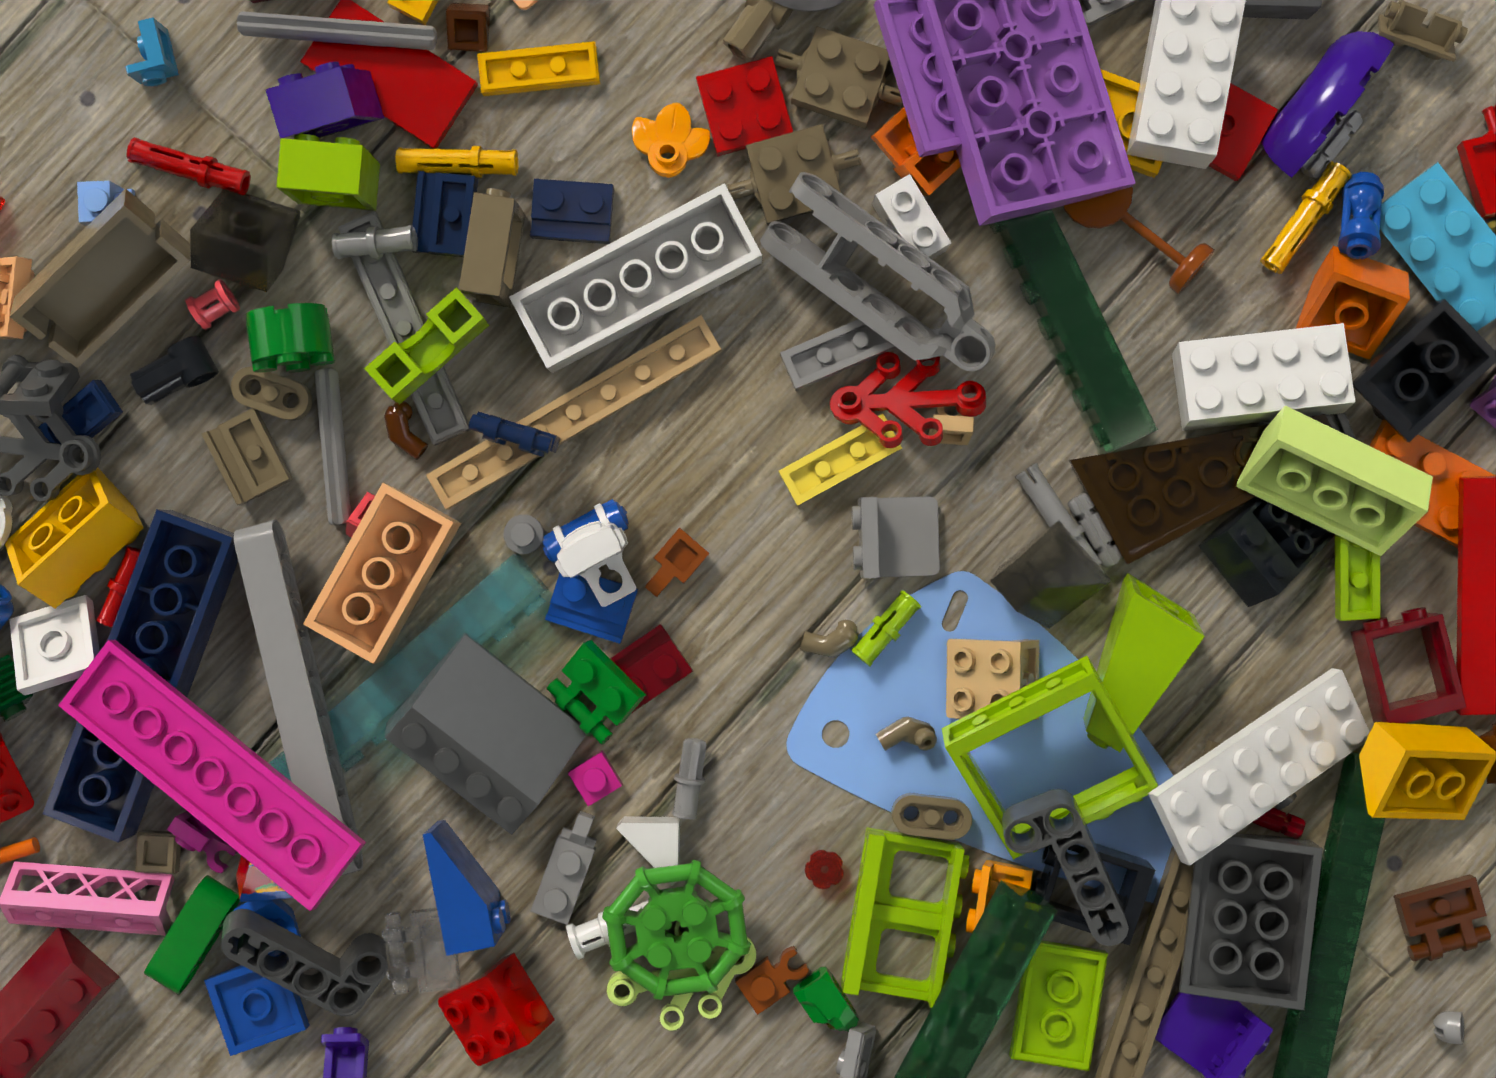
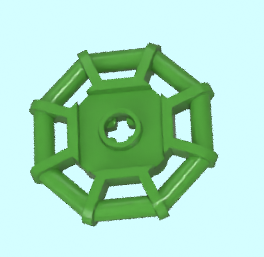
M692 860L688 864L649 869L642 866L636 869L634 878L612 905L604 908L602 915L607 924L611 951L609 964L613 971H621L654 994L653 999L662 1000L664 996L703 991L711 994L717 991V985L740 957L748 954L751 943L747 940L743 901L745 900L743 893L739 889L734 890L703 868L701 861ZM685 881L684 887L659 890L656 885ZM696 883L718 899L712 902L707 899L704 901L697 896L694 886ZM644 890L648 892L650 897L643 909L641 907L638 912L628 910ZM723 911L728 913L730 934L718 931L716 915ZM680 921L681 927H688V930L683 932L681 936H673V934L666 931L672 927V922ZM623 924L633 925L636 929L637 943L626 948ZM716 946L727 948L709 969L705 961L709 959L712 950ZM642 955L646 957L652 966L660 968L658 977L635 962L634 959ZM695 968L699 974L698 976L668 979L671 970Z

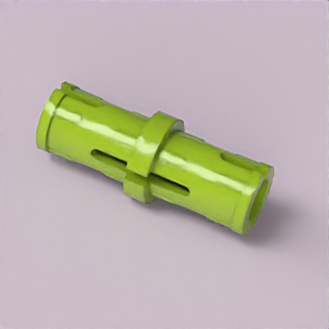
M902 590L881 617L878 615L872 620L874 625L851 651L864 663L871 666L891 640L895 642L901 636L898 632L922 606Z

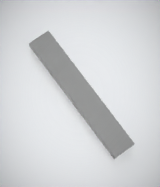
M375 211L338 227L341 234L366 231L369 226H378L379 229H384ZM384 253L382 258L376 259L371 258L370 255L351 257L389 345L394 341L402 343L414 335L425 322L395 253ZM443 366L411 394L433 445H438L470 431L467 418Z

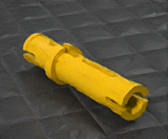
M472 146L471 150L398 147L395 156L396 170L399 174L424 171L425 173L471 174L476 178H482L483 174L517 176L519 169V158L516 149L483 150L482 146Z
M1329 162L1316 184L1304 192L1301 196L1303 201L1260 259V262L1267 269L1274 273L1282 274L1319 219L1332 210V202L1352 176V173L1345 166L1337 162Z

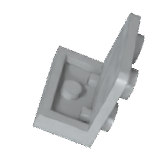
M934 497L858 498V506H852L851 519L852 530H859V546H853V570H860V578L934 576L939 572L938 502Z

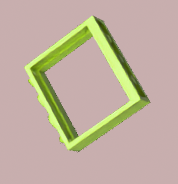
M1088 656L942 728L944 745L1013 859L1024 854L1016 853L1006 845L1002 827V817L1005 809L970 751L1092 691L1134 767L1073 796L1086 824L1108 818L1114 811L1132 802L1143 801V797L1149 795V792L1159 786L1152 768ZM1058 808L1052 811L1050 816L1055 819H1062L1070 811L1065 808ZM1020 823L1011 830L1022 834L1028 832L1031 826Z

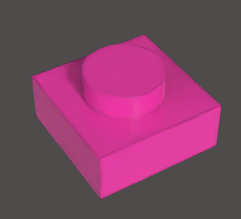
M603 750L568 772L588 807L623 785Z

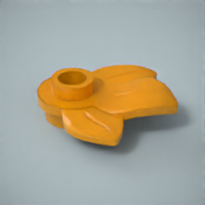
M677 102L665 106L658 113L656 121L636 117L632 124V138L636 149L648 156L649 165L655 173L666 178L677 176L686 167L687 161L701 157L708 149L710 143V131L704 128H691L689 112L683 105ZM665 153L674 154V156L670 159H665L661 157V155Z

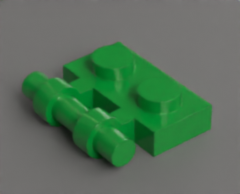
M592 640L584 642L562 669V672L572 681L567 688L558 678L553 680L547 687V690L556 698L555 704L562 711L568 710L581 723L579 728L587 736L592 735L601 745L607 742L613 734L603 724L605 720L609 718L616 726L624 723L646 696ZM583 693L597 706L593 712L579 700Z

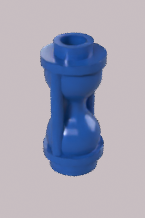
M1370 172L1355 173L1342 189L1343 208L1338 248L1342 253L1347 254L1353 259H1365L1377 253L1381 247L1380 220L1384 186L1376 174Z

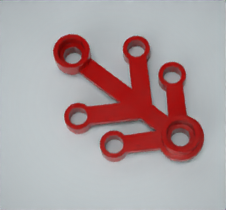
M885 352L879 355L876 360L877 368L858 386L842 387L830 399V409L837 420L844 424L861 423L879 438L880 444L885 448H895L901 444L903 440L902 427L893 420L884 422L872 411L887 410L918 434L923 444L935 446L943 439L942 423L935 418L925 419L914 409L955 406L960 415L975 417L980 415L986 408V391L982 385L975 381H965L956 389L913 392L924 380L936 375L940 371L939 356L916 360V366L886 394H873L887 379H894L900 374V359L893 352ZM927 360L935 362L931 366L922 365V363ZM886 363L895 364V366L890 369H885L882 367ZM968 393L977 394L972 398H967L963 396ZM847 401H856L853 405L843 404ZM927 429L938 431L934 435H926L924 433ZM888 431H894L897 433V435L892 438H887L883 436Z

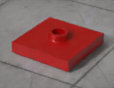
M1230 83L1217 156L1208 166L1232 180L1238 181L1278 109Z

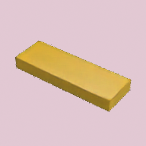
M595 41L477 54L483 97L600 84Z

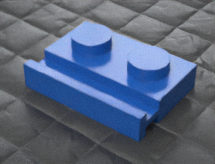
M559 573L545 620L621 644L638 588L614 603L602 607L584 577L580 575L573 578L563 577ZM604 577L599 578L600 587L607 593L617 592L622 586V583Z

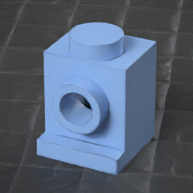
M111 181L77 182L79 223L88 226L124 189ZM127 189L135 196V190Z

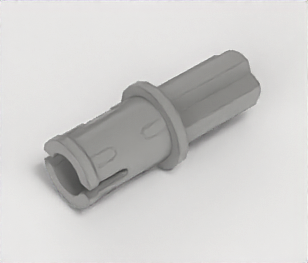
M687 738L683 741L679 773L674 776V780L677 781L674 809L672 810L674 817L689 820L697 819L700 787L705 784V778L702 777L707 744L704 740Z

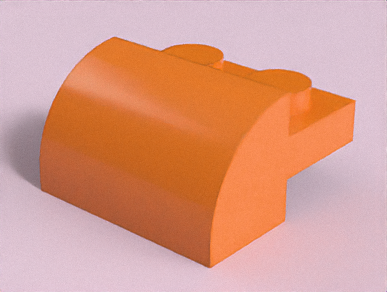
M904 107L871 136L873 141L894 164L893 170L901 178L910 174L923 196L932 194L961 167L956 150L919 157Z

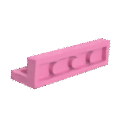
M14 861L0 897V908L10 924L166 936L171 924L166 906L175 879L173 874ZM23 875L40 876L43 883L30 891L17 890ZM68 879H79L83 886L70 894H58L55 889L56 886ZM107 882H117L123 888L109 898L98 897L94 891ZM147 885L160 886L156 901L138 900L134 893Z

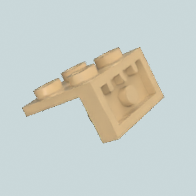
M948 639L946 716L948 718L961 719L1039 680V640Z

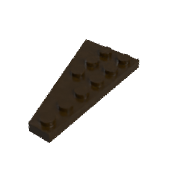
M1325 414L1309 416L1332 428ZM1269 424L1072 459L1069 462L1110 533L1112 541L1121 553L1123 561L1128 565L1256 497L1236 487L1259 438Z

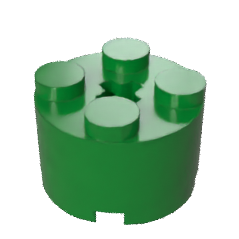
M317 303L288 304V308L274 310V306H267L246 313V327L253 372H270L277 370V366H285L286 372L295 373L310 370V364L318 366L335 363L329 315L325 305Z

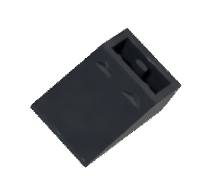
M1256 496L1223 521L1199 547L1247 607H1251L1279 595L1335 534Z

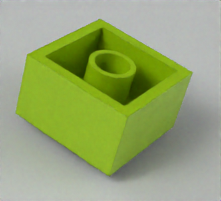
M298 134L294 136V139H280L276 187L297 204L376 211L380 163L372 156L369 150L360 145L359 140L336 137L335 143L320 142L319 137L310 134Z

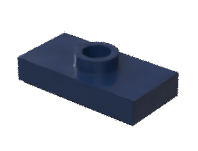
M92 380L63 405L62 417L76 435H86L93 438L121 415L123 411L103 381ZM43 422L38 427L49 442L61 444L46 422Z

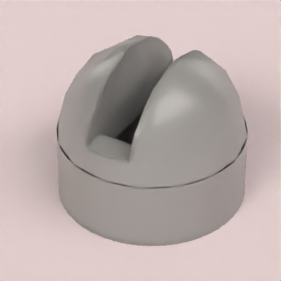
M1446 1011L1437 1015L1433 1020V1024L1436 1027L1434 1029L1435 1035L1442 1042L1463 1045V1013Z

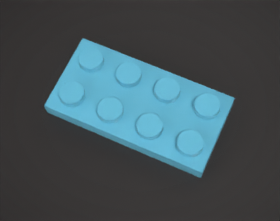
M1437 161L1382 202L1380 230L1435 300L1445 299L1478 331L1496 318V235Z

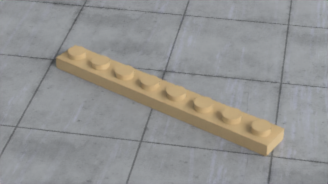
M700 315L516 423L560 437L559 445L722 350L704 318ZM485 440L426 474L445 509L449 510L540 456L521 451L519 445L506 441V445H501Z

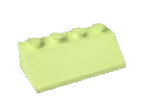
M1284 406L1264 429L1237 481L1236 487L1382 556L1428 512L1433 476L1290 407Z

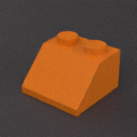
M1333 245L1313 278L1296 329L1344 323L1348 352L1370 360L1410 300L1408 272L1370 258H1350Z

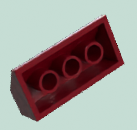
M57 927L0 991V1078H30L120 978L117 973L66 928Z

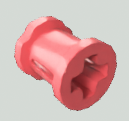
M221 279L214 283V288L197 298L190 296L185 299L189 312L204 330L211 327L212 321L229 311L236 313L240 310L239 303L234 294ZM219 300V302H218L217 304H215V305H213L212 307H210V308L207 309V307H208L209 305H211V304H213V303H215L216 301Z

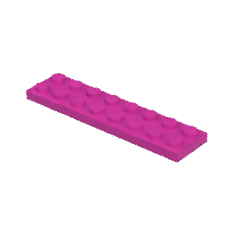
M108 640L58 705L309 911L315 910L366 843L116 640Z

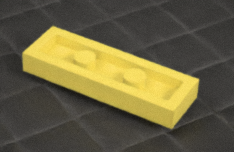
M884 414L878 416L884 422L887 421ZM861 425L778 472L798 506L902 449L901 445L895 448L883 447L879 442V438ZM888 431L883 436L892 438L895 434L893 431Z

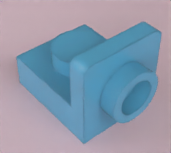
M153 17L138 21L141 36L137 37V44L142 57L146 61L125 66L127 75L144 86L162 85L167 82L166 78L179 75L168 29Z

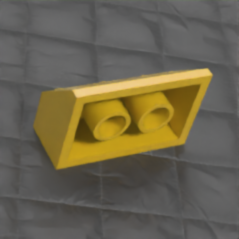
M97 467L90 474L77 475L59 492L55 499L50 500L9 537L5 547L17 584L56 609L66 599L73 597L80 589V586L95 572L103 570L120 549L125 545L131 544L144 527L135 507Z
M1375 722L1359 754L1367 812L1372 818L1465 820L1496 760V751L1469 728L1463 726Z

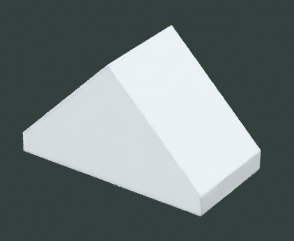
M624 816L619 821L616 829L654 868L680 865V818Z

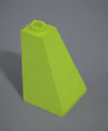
M1127 573L1120 588L1097 673L1133 735L1205 635L1193 613ZM1091 691L1083 717L1085 729L1088 732L1087 737L1103 749H1107L1110 746L1116 751L1121 752L1124 747Z

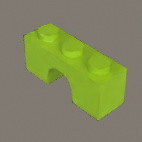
M457 287L426 313L428 316L427 321L414 335L402 343L394 341L364 368L386 394L399 405L490 326Z

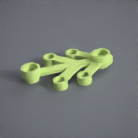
M677 921L675 924L676 936L682 935L679 930L680 921ZM748 937L747 940L751 943L749 953L744 955L742 960L735 963L717 985V991L711 994L705 992L700 996L698 1010L703 1017L708 1019L717 1017L722 1010V998L734 975L743 974L753 967L756 960V948ZM716 946L712 950L714 952L705 961L709 969L727 948ZM695 968L671 970L668 979L698 976L699 974ZM660 969L651 971V973L658 977ZM621 971L614 973L607 985L608 998L618 1006H627L635 1001L639 993L648 991ZM624 984L628 986L630 993L624 997L619 996L615 991L616 986ZM693 993L674 995L671 1002L662 1008L660 1022L665 1029L673 1031L682 1026L684 1010ZM707 999H713L717 1002L718 1006L715 1010L708 1011L703 1007V1002ZM668 1011H676L680 1018L678 1021L671 1023L666 1020L665 1014Z

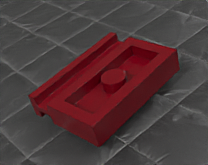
M659 624L610 658L646 694L634 711L693 672V669L662 624Z

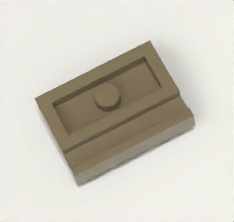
M252 408L218 425L217 428L202 433L237 505H244L248 501L293 480L258 410Z

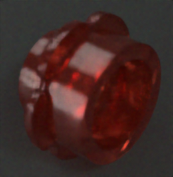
M815 851L810 856V861L805 865L806 877L813 881L815 887L828 889L830 885H837L842 880L844 870L841 868L843 861L835 852ZM823 866H827L829 868L827 873H823L821 871V868Z

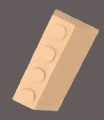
M382 483L303 625L372 664L384 661L461 523L427 503L386 483Z

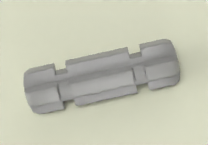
M1351 108L1345 116H1337V124L1327 134V138L1301 167V172L1312 179H1317L1321 176L1327 167L1325 163L1333 161L1350 139L1348 134H1354L1362 124L1361 114L1357 110Z
M1083 493L1072 498L1068 502V506L1074 517L1078 516L1080 519L1077 523L1081 524L1085 530L1083 533L1091 548L1097 550L1098 553L1096 555L1102 561L1101 566L1108 568L1117 564L1122 559V555L1117 546L1112 545L1111 540L1113 539L1099 513L1093 511L1094 504L1089 495Z

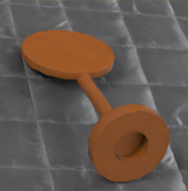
M1132 187L1063 206L1065 212L1074 222L1086 228L1101 229L1114 225L1121 220L1179 265L1169 280L1170 288L1177 294H1180L1215 251L1208 244L1202 243L1197 245L1187 257H1184L1127 212L1132 203Z

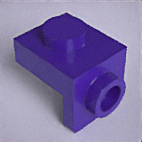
M338 1027L334 1028L333 1034L321 1035V1044L325 1046L323 1078H367L369 1040L361 1033H358L357 1028Z

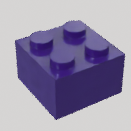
M337 61L321 64L315 67L316 74L304 78L302 73L286 75L278 79V86L265 90L280 139H294V136L298 134H310L322 138L384 119L371 72L355 69L354 64L340 66Z

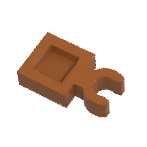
M795 946L786 948L780 956V961L775 965L766 956L753 965L749 971L735 978V983L757 1015L790 993V988L786 983L788 979L799 980L809 972V967L806 963L796 969L788 965L789 959L797 954Z

